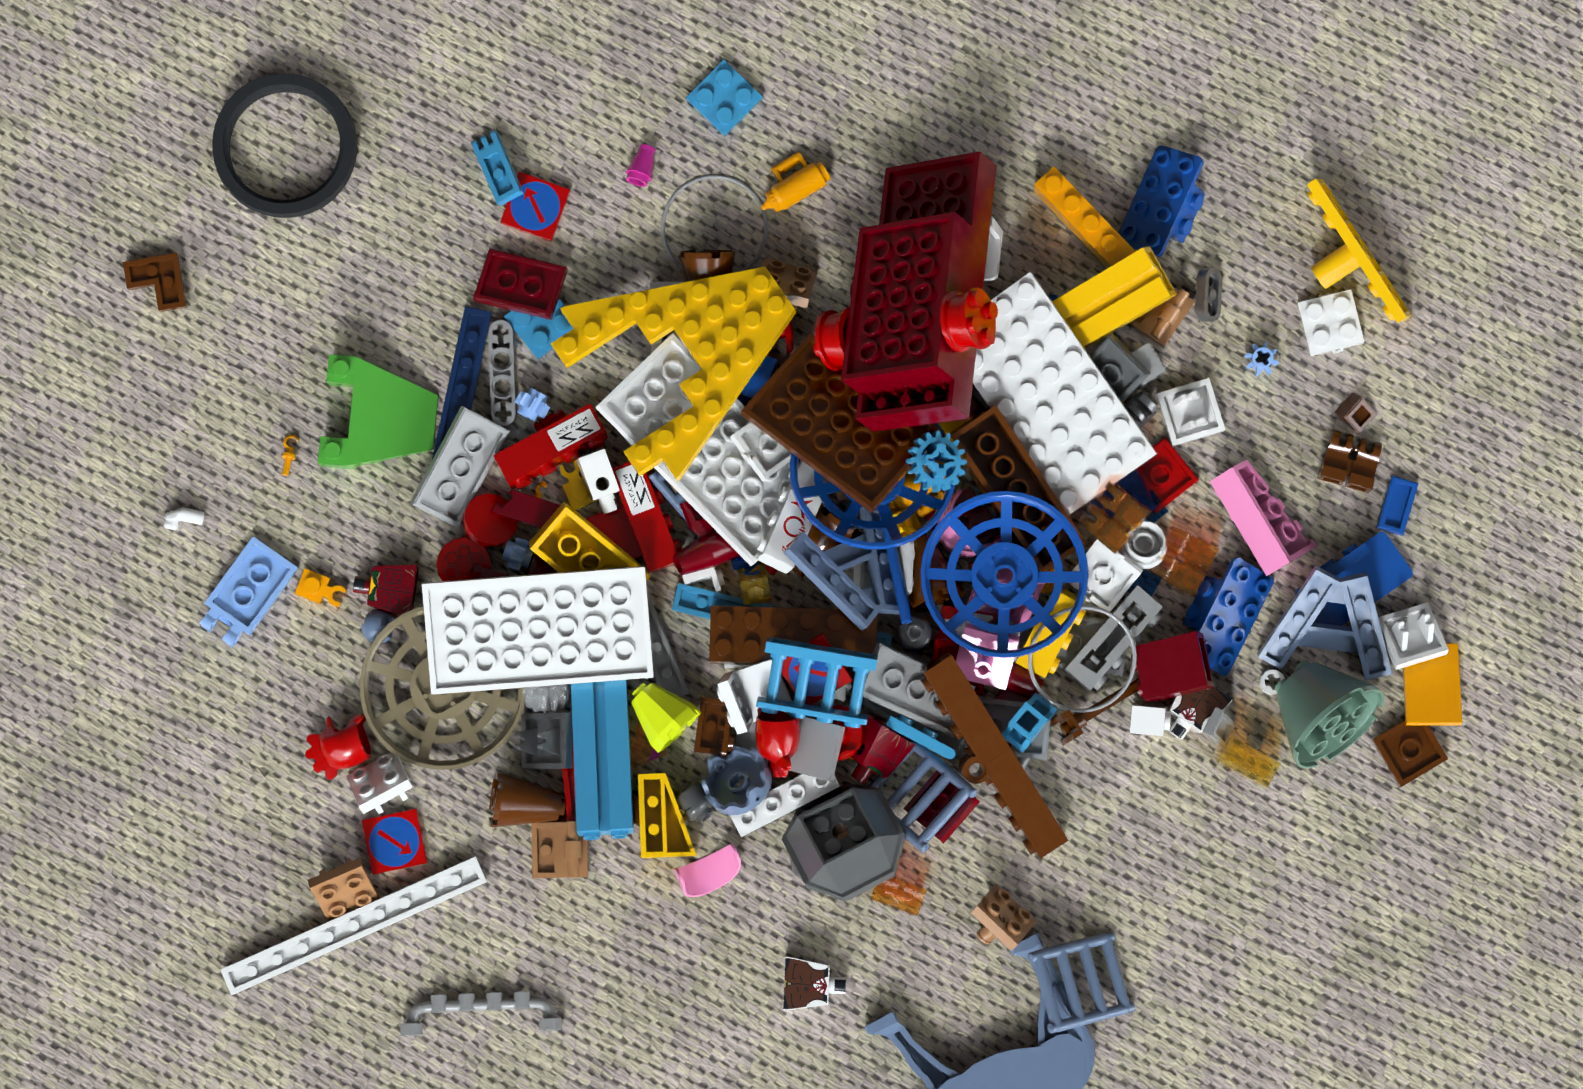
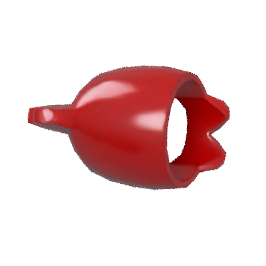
M759 707L757 709L758 716L756 717L755 727L758 752L763 758L768 760V765L772 769L775 778L786 777L788 770H791L792 767L790 758L797 752L799 746V719L789 716V713L784 711H778L777 714L765 713Z
M355 714L349 720L347 727L341 731L335 727L331 717L328 716L325 729L321 734H310L307 736L306 740L312 747L305 752V756L307 759H315L313 764L315 772L321 773L325 771L326 779L333 780L338 775V770L357 766L371 757L370 743L363 723L366 721L364 714Z

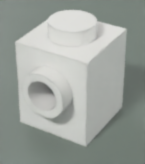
M1133 704L1130 733L1163 736L1164 730H1170L1171 714L1166 713V707Z

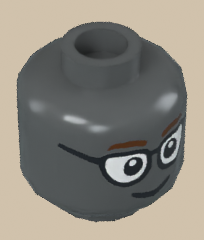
M686 782L675 792L674 796L680 813L689 823L698 820L703 823L713 814L711 810L713 806L705 798L706 793L701 783Z

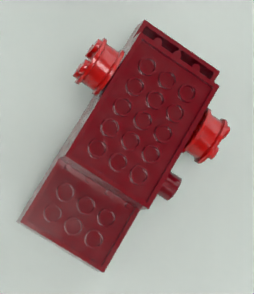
M981 151L885 169L879 225L859 228L854 277L850 287V307L842 309L840 313L828 310L822 312L817 317L815 342L813 344L814 353L817 357L821 358V361L828 369L833 371L842 369L841 380L858 393L855 419L872 432L969 419L976 349H985L994 344L996 318L998 315L997 305L995 302H991L989 296L983 290L997 165Z

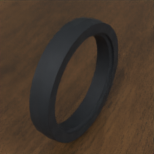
M287 73L272 74L247 83L228 99L215 123L212 151L217 173L226 189L235 199L249 209L263 215L278 218H294L323 208L343 190L355 166L357 136L349 111L330 89L305 76ZM290 92L308 96L328 110L334 118L339 131L340 150L335 168L320 187L299 198L279 200L267 198L252 191L239 179L231 161L230 141L237 120L251 104L271 94Z

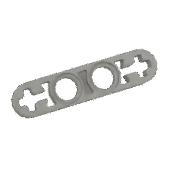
M497 320L490 325L488 331L491 416L495 424L501 427H508L514 423L517 415L516 403L514 402L516 400L514 332L508 322ZM498 326H503L504 330L509 331L503 337L504 345L510 344L509 349L504 347L493 349L494 344L499 345L498 336L493 335L494 331H498ZM506 353L509 356L510 362L506 367L500 368L495 365L494 358L497 354ZM500 380H507L511 385L510 391L505 395H500L495 390V385ZM512 398V403L506 402V410L512 414L506 418L505 422H502L500 417H496V413L501 412V403L495 404V399L507 400Z

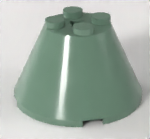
M1308 660L1299 663L1295 668V673L1288 679L1281 680L1275 686L1277 701L1294 762L1301 768L1316 767L1318 765L1316 761L1325 757L1330 761L1345 751L1368 730L1377 718L1374 714L1377 706L1382 707L1384 704V694L1378 687L1320 663H1310Z

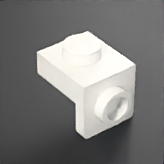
M714 567L682 575L685 585L712 578L716 593H721L720 586L725 585L721 569L715 570Z

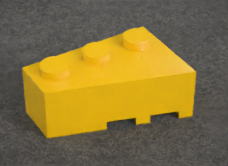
M1062 588L1059 599L1049 614L1052 616L1058 611L1074 606L1077 595ZM1080 610L1073 624L1080 625L1086 610ZM1070 612L1056 617L1055 620L1061 625ZM1042 622L1034 626L1024 647L1030 646L1035 633L1043 624ZM1073 624L1051 645L1032 654L1034 673L1046 678L1048 672L1051 674L1055 673L1061 661L1056 658L1060 649L1067 650L1074 636L1069 633ZM1045 627L1038 636L1036 643L1047 638L1052 632ZM1028 655L1018 657L1016 663L1028 669Z
M666 773L638 774L641 858L697 856Z

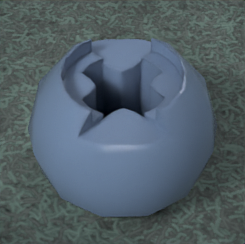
M376 609L370 611L365 615L364 624H362L363 636L373 643L377 635L394 620L393 616L385 610ZM392 633L383 641V643H386L392 638Z

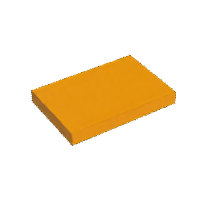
M1446 644L1449 649L1447 655L1403 668L1406 725H1462L1458 644Z

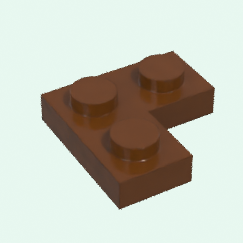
M178 253L123 262L128 290L154 286L159 312L187 308Z

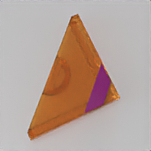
M639 721L630 741L631 769L667 755L666 750L658 753L650 745Z

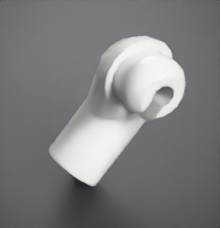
M184 507L167 512L164 516V528L177 530L178 523L182 521L202 525L204 512Z

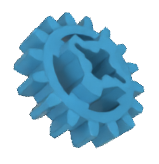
M935 431L932 435L929 432L922 435V439L917 438L913 441L916 447L908 448L912 458L907 459L906 463L912 464L913 468L907 472L908 474L915 473L916 478L913 482L916 484L922 481L923 490H927L931 486L933 492H938L941 488L943 491L951 489V484L956 485L960 482L957 476L965 475V471L960 468L961 465L967 464V460L960 457L965 450L957 449L960 441L955 440L951 442V434L949 433L944 434L942 437L940 431ZM929 445V447H927V453L925 455H922V452L925 449V447ZM934 458V460L943 462V464L939 465L938 463L929 460ZM948 468H951L949 474L946 476V470Z

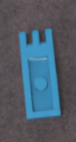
M494 129L490 132L493 142L490 143L487 135H483L480 139L484 147L481 148L477 140L472 141L471 145L496 203L502 206L524 194L499 134Z
M898 714L897 718L890 716L886 724L887 727L947 759H953L956 756L955 749L936 739L937 733L925 727L921 731L912 727L911 725L914 721L901 714Z

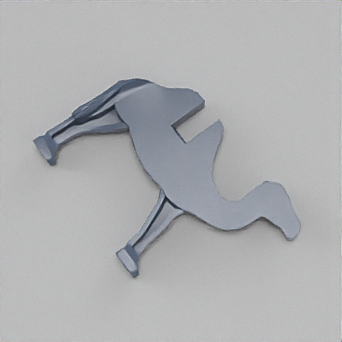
M1037 932L1021 940L1009 952L1011 955L1021 956L1028 960V953L1044 948L1043 941ZM1051 958L1044 961L1060 1018L1062 1020L1073 1017L1064 983L1056 972ZM1030 962V964H1031V966H1032V968H1033V970H1034V972H1035V974H1036V970H1035V967H1034V963H1033V962H1032V963ZM1041 988L1036 1047L1011 1049L995 1053L973 1064L962 1074L945 1067L918 1045L906 1028L899 1023L894 1011L864 1026L867 1034L888 1037L900 1050L911 1069L924 1081L927 1089H1083L1090 1078L1095 1061L1096 1043L1086 1025L1061 1032L1049 1033L1047 1025L1050 1023Z

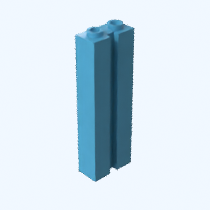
M628 679L571 684L578 836H583L584 840L600 839V835H611V838L614 839L627 838L628 834L634 833Z

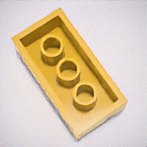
M565 501L529 542L530 549L557 572L642 566ZM645 568L647 581L651 576L649 574V571Z

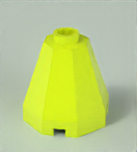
M643 683L632 693L635 698L631 704L650 745L658 753L665 750L684 733L687 726L690 727L702 713L691 702L655 683H650L648 686Z

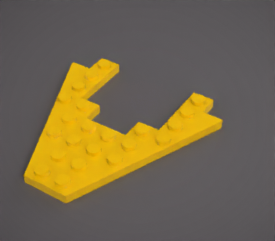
M759 267L564 306L560 308L561 312L573 329L550 344L565 367L568 368L635 324L640 328L650 345L673 330L676 332L701 368L700 371L679 384L692 407L626 449L624 454L639 476L664 462L676 481H679L796 314V310L767 268Z

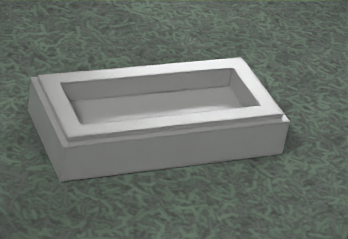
M1215 707L1203 732L1215 744L1223 747L1234 730L1236 723L1223 710Z

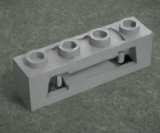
M1138 585L1113 612L1122 621L1124 618L1122 614L1133 603L1135 606L1126 617L1131 622H1135L1143 614L1144 618L1141 622L1129 629L1135 646L1144 638L1141 634L1143 629L1147 625L1152 628L1162 617L1159 611L1163 607ZM1111 617L1106 620L1064 669L1068 675L1088 692L1093 687L1098 691L1108 679L1104 674L1111 666L1115 670L1126 658L1123 652L1131 646L1129 638L1125 634L1102 660L1104 664L1096 673L1092 670L1099 664L1100 660L1094 655L1084 665L1080 663L1090 651H1096L1117 627L1118 623Z

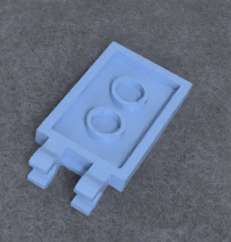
M252 537L204 604L210 610L201 620V626L211 632L217 621L221 620L231 627L222 640L233 648L243 631L251 636L293 578L298 567L255 537Z

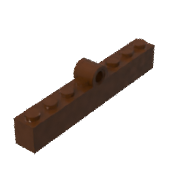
M947 652L920 669L924 676L920 679L921 683L928 693L933 691L938 698L934 703L943 716L948 714L953 723L949 727L956 738L960 739L962 737L967 744V747L964 748L966 754L960 759L958 765L960 774L973 784L985 782L987 786L992 784L997 792L993 797L1001 809L1006 807L1010 812L1011 816L1007 819L1016 832L1022 831L1026 838L1022 843L1030 855L1035 853L1041 859L1069 841L953 656ZM974 763H979L978 771L970 773V766Z

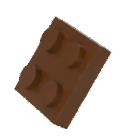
M1404 720L1371 740L1399 787L1406 785L1448 760L1428 725H1406Z

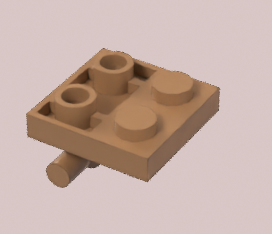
M1174 288L1177 295L1128 324L1164 348L1195 302L1188 297L1190 294L1183 289L1177 290Z
M576 821L531 823L532 879L588 877V840H584L583 836H578Z

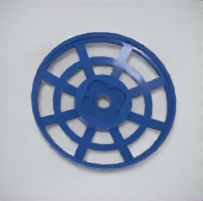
M933 423L941 429V437L946 434L938 423ZM791 453L789 464L790 482L793 495L800 509L808 520L822 533L852 547L887 549L916 540L928 532L940 520L948 508L954 492L955 485L951 484V489L945 490L941 500L926 495L928 489H922V481L919 492L904 486V476L877 507L882 521L856 519V516L863 506L844 493L852 502L846 513L842 512L827 495L842 490L831 482L823 484L822 475L815 470V485L800 488L797 468L799 458ZM948 468L946 470L947 475L949 474L951 468ZM898 496L913 501L904 512L893 517L888 506L889 503ZM820 497L826 508L841 520L835 531L827 528L813 515L807 507L804 498ZM921 505L936 509L934 515L921 528L902 538L897 524L911 517ZM851 525L864 529L886 528L891 541L864 542L847 538L845 535Z
M1011 491L989 492L959 504L947 513L935 527L927 541L922 557V592L934 621L955 643L971 652L987 657H1021L1051 645L1073 624L1082 608L1087 593V558L1075 528L1055 507L1025 493ZM1001 501V518L982 522L970 530L958 519L963 513L977 506ZM1012 502H1020L1036 507L1050 515L1054 521L1042 532L1039 528L1028 522L1012 519ZM950 526L961 539L951 552L947 569L930 568L935 547L944 531ZM1001 527L1000 543L985 548L976 538L978 534L986 530ZM1012 527L1024 530L1034 535L1037 539L1024 549L1012 543ZM1062 529L1069 535L1075 547L1080 571L1063 572L1060 555L1051 541ZM968 545L977 555V558L974 561L972 570H958L956 565L964 547ZM1044 547H1046L1052 558L1055 572H1038L1033 557ZM1004 568L1011 570L1013 573L1012 580L1006 584L1000 583L997 580V573ZM930 579L947 580L950 597L959 611L947 622L940 615L934 603ZM955 581H972L977 596L966 606L958 595ZM1038 583H1054L1051 597L1047 604L1042 607L1032 597ZM1063 583H1079L1074 606L1065 621L1060 625L1049 613L1053 610L1059 599ZM984 604L999 609L998 625L984 622L973 614ZM1024 604L1035 615L1023 623L1009 625L1010 609ZM967 620L982 630L997 633V650L973 644L957 634L955 630ZM1040 622L1052 632L1047 638L1031 646L1008 650L1009 634L1028 630Z

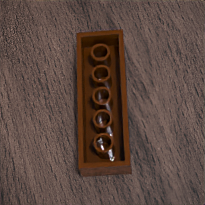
M996 405L987 407L949 433L951 434V442L955 440L960 441L957 449L965 450L960 457L967 460V464L964 465L983 494L1011 491L1037 497L1062 513L1075 528L1083 546L1087 544ZM1001 501L990 502L998 517L1001 518ZM1012 502V519L1028 522L1039 528L1042 532L1054 521L1050 515L1036 507L1020 502ZM1012 527V538L1017 545L1024 549L1037 539L1034 535L1024 530ZM1064 529L1051 540L1060 555L1061 561L1076 551L1069 535ZM1046 547L1033 557L1038 572H1046L1054 566Z
M711 606L709 664L753 665L772 659L770 653L765 652L768 637L806 643L822 632L834 648L872 654L877 643V615L869 626L861 631L840 609Z

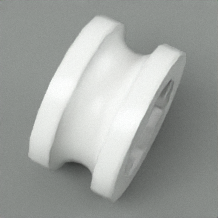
M1268 670L1261 675L1259 685L1266 694L1275 695L1277 692L1272 690L1271 686L1265 685V680L1269 679L1267 676L1272 674L1273 678H1279L1280 681L1285 678L1280 671Z

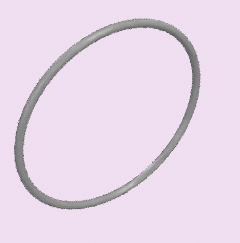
M705 175L688 181L674 192L663 211L661 236L666 252L681 270H683V266L673 256L665 236L667 212L676 196L695 182L705 179H724L746 189L755 198L761 209L763 203L749 186L729 176ZM761 209L764 219V237L761 247L753 260L739 271L748 270L755 264L765 248L768 238L766 210Z
M1082 605L1081 610H1094L1113 618L1124 629L1131 643L1133 655L1132 668L1126 683L1114 697L1103 704L1091 708L1078 709L1063 706L1053 701L1042 691L1034 676L1032 654H1028L1030 677L1040 695L1057 708L1077 713L1096 711L1117 700L1129 686L1134 676L1137 662L1135 642L1127 626L1113 613L1088 605ZM1073 606L1058 611L1052 617L1055 619L1064 613L1070 612ZM1044 624L1035 633L1030 646L1036 643L1041 631L1046 627Z

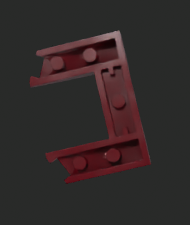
M510 490L509 493L513 497L502 508L496 504L491 512L541 529L560 505ZM533 552L526 575L557 573L553 567ZM476 564L472 568L473 573L480 572L481 578L510 576Z

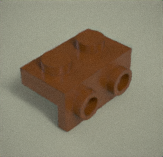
M701 697L699 710L702 713L698 717L694 752L727 756V751H732L734 747L735 734H730L731 726L727 719L728 709L726 704L721 702L720 699Z

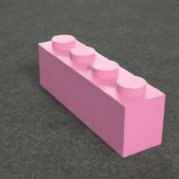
M1248 460L1235 465L1210 481L1216 495L1221 499L1231 520L1236 524L1243 536L1244 542L1251 549L1258 565L1263 569L1266 576L1318 546L1313 539L1307 540L1300 532L1303 527L1297 520L1293 522L1283 511L1286 506L1281 500L1272 497L1268 493L1269 486Z

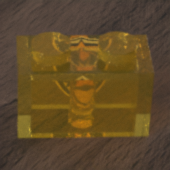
M1234 737L1228 738L1216 760V763L1262 788H1268L1281 764Z

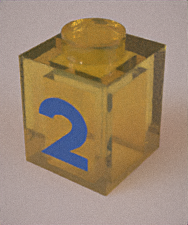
M759 561L758 565L738 569L744 605L771 601L765 563Z

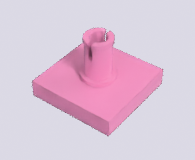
M965 623L962 635L964 639L973 644L997 650V633H991L972 624ZM1009 634L1008 650L1017 649L1020 636ZM959 646L956 662L968 681L1006 690L1014 658L987 657Z

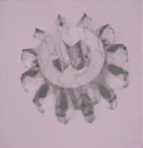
M568 684L523 687L522 694L524 695L526 707L533 708L534 712H556L557 708H564L565 703L568 702L569 687Z

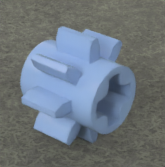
M1267 342L1261 348H1258L1255 343L1252 344L1251 348L1254 353H1246L1244 355L1246 359H1250L1246 369H1255L1256 377H1258L1261 371H1265L1267 375H1270L1272 372L1269 366H1277L1279 364L1277 360H1273V355L1277 352V349L1270 351L1267 348ZM1257 353L1260 356H1267L1268 359L1265 361V365L1262 362H1256Z
M530 388L527 393L520 391L514 401L519 406L517 413L535 422L537 417L544 419L550 409L545 403L548 397L533 388Z
M516 537L515 542L508 540L502 556V560L508 562L506 568L517 572L520 571L521 567L528 569L533 555V551L528 547V540Z

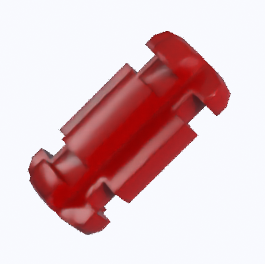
M559 409L557 410L558 413L554 414L553 412L544 419H540V423L535 422L534 428L538 432L566 417V415Z

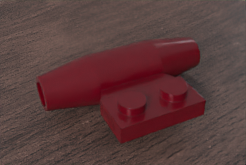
M687 501L679 504L689 528L699 536L697 540L673 555L674 565L680 575L713 568L740 556Z

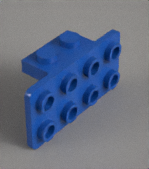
M1163 145L1156 148L1118 232L1134 250L1138 251L1143 247L1150 246L1155 256L1161 257L1170 237L1177 242L1184 243L1186 236L1192 230V223L1203 205V198L1205 196L1195 185L1204 164L1201 157Z
M1385 532L1377 533L1359 547L1356 543H1353L1342 551L1344 557L1339 561L1335 562L1332 558L1320 566V568L1339 578L1367 572L1374 602L1387 595L1413 575V571ZM1327 602L1314 622L1342 626L1350 620L1346 604Z
M1234 557L1231 560L1222 580L1205 576L1182 625L1189 629L1203 633L1210 668L1223 676H1227L1230 673L1274 584L1272 577L1266 576L1264 572L1238 557Z

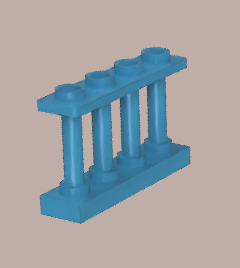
M774 637L767 638L765 652L770 653V657H772L766 697L758 696L756 707H760L762 712L777 714L778 711L789 712V716L804 719L806 715L817 717V721L823 723H833V720L843 721L845 726L853 728L867 725L868 715L860 713L866 674L870 673V670L876 671L878 655ZM787 656L798 658V662H800L794 702L777 699L783 660L787 659ZM815 661L825 662V666L828 667L821 706L805 704L811 664H814ZM842 665L853 667V671H855L849 711L832 708L838 671L842 669Z

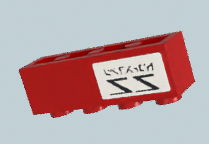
M590 403L493 456L511 490L515 488L522 489L531 484L533 478L539 475L547 476L556 470V466L561 463H571L581 456L580 453L589 448L590 450H595L605 443L604 440L608 439V436Z
M630 462L612 468L620 490L618 493L649 573L652 574L674 565L673 555L682 550L678 539L672 540L669 530L674 528L668 513L663 515L659 505L664 503L662 496L657 488H652L650 478L648 477L652 471L649 470L639 476Z

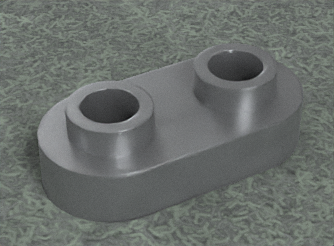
M1215 267L1202 268L1196 277L1197 287L1194 310L1200 321L1214 322L1221 313L1222 276Z

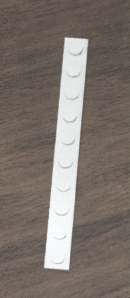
M475 856L221 969V973L230 994L234 995L486 883L487 880Z

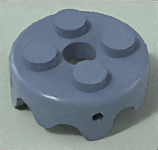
M735 746L728 756L713 754L709 757L707 761L708 773L701 781L706 793L705 798L717 811L726 815H740L757 807L767 796L772 783V772L768 763L754 747H751L749 750ZM745 779L740 787L734 788L739 780Z

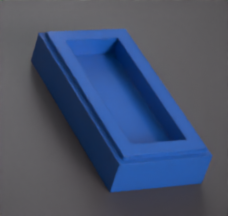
M1391 476L1376 529L1399 536L1404 535L1419 483Z

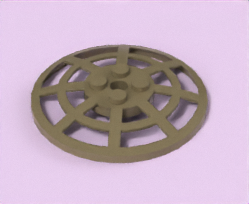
M424 606L417 607L390 622L377 635L368 649L360 676V699L363 713L378 740L390 752L406 762L435 770H450L470 766L494 753L510 737L518 724L524 708L526 687L518 688L516 701L501 697V689L493 690L492 694L484 691L431 695L427 644L424 641L426 640V631L420 633L412 620L424 614ZM403 625L410 639L397 650L390 664L387 665L373 661L383 641L397 627ZM415 646L422 661L416 666L414 671L399 668L398 664L403 656ZM370 672L386 676L385 694L390 710L376 718L369 699L368 680ZM394 678L410 682L412 697L398 705L394 695ZM473 700L489 704L484 715L472 726L465 711L470 707ZM418 707L420 711L429 716L425 731L413 726L403 714ZM497 707L512 711L510 721L502 733L484 748L476 733L482 730L490 721ZM455 717L462 732L452 735H435L439 719ZM396 719L408 733L422 740L418 756L396 745L384 733L381 727ZM467 739L474 754L456 760L436 761L428 759L433 743L451 744Z

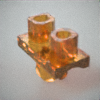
M892 877L875 886L870 899L918 916L927 890Z

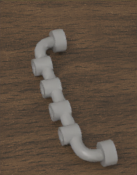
M529 991L514 992V998H503V993L500 992L486 993V999H475V994L472 993L458 994V1000H447V995L442 994L430 995L431 1001L420 1002L411 1007L407 1014L406 1024H400L401 1036L423 1035V1024L417 1023V1019L420 1014L425 1012L442 1013L537 1008L541 1009L545 1014V1018L540 1019V1031L562 1030V1018H556L555 1009L552 1004L544 998L531 997V992Z

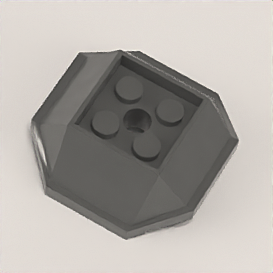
M844 784L798 808L782 837V841L806 888L834 896V898L846 902L896 875L906 835L881 788ZM841 833H848L844 838H837Z

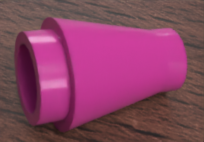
M647 144L640 145L638 152L626 170V180L629 183L639 187H646L648 182L652 180L653 161L656 151L654 147Z

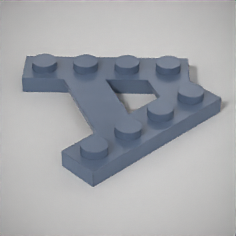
M861 507V520L880 521L877 508L871 513L866 508ZM862 528L863 535L853 539L864 542H885L882 529ZM801 532L783 552L861 631L869 626L878 613L899 614L886 549H863L842 543L822 551L804 532ZM867 561L871 587L861 590L843 571Z
M1315 565L1257 652L1258 658L1282 670L1297 646L1358 653L1365 681L1391 675L1392 669L1367 572L1339 578ZM1327 602L1346 604L1352 627L1315 623L1314 621Z

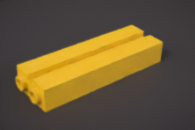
M1149 246L1139 249L1052 302L1086 349L1174 297L1177 293Z

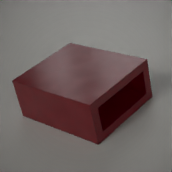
M1194 631L1136 646L1137 662L1135 670H1138L1140 681H1137V689L1140 697L1144 698V701L1156 702L1214 688L1203 633Z

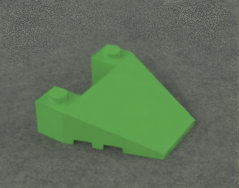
M329 354L326 382L330 386L353 388L348 439L320 436L318 464L321 467L352 469L433 450L438 406L437 394L358 357Z

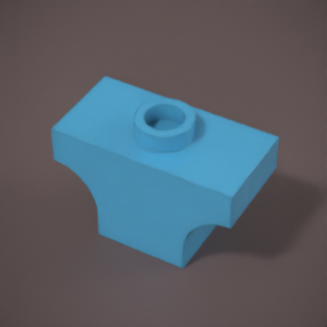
M1035 693L1010 720L1002 735L1008 742L1024 753L1058 710L1038 693Z

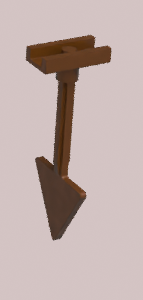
M1137 678L1132 681L1117 700L1102 709L1085 713L1075 712L1074 714L1067 710L1051 720V727L1059 723L1062 732L1067 735L1066 738L1060 741L1064 746L1082 735L1083 731L1081 728L1087 725V721L1138 691L1137 681H1140V679ZM1121 689L1117 690L1116 692L1112 693L1111 695L1107 696L1106 698L1102 699L1101 701L1097 702L1091 707H1095L1105 703L1106 701L1114 697ZM1173 697L1164 699L1162 702L1165 706H1168Z

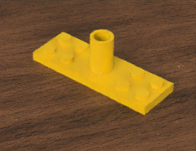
M1316 178L1308 183L1307 186L1310 191L1307 194L1315 206L1322 207L1325 212L1322 215L1324 221L1330 229L1336 228L1345 242L1344 245L1311 266L1321 285L1327 289L1361 267L1370 280V283L1367 284L1368 288L1375 298L1381 297L1385 303L1382 309L1391 321L1396 320L1397 323L1410 318L1412 314L1324 180Z

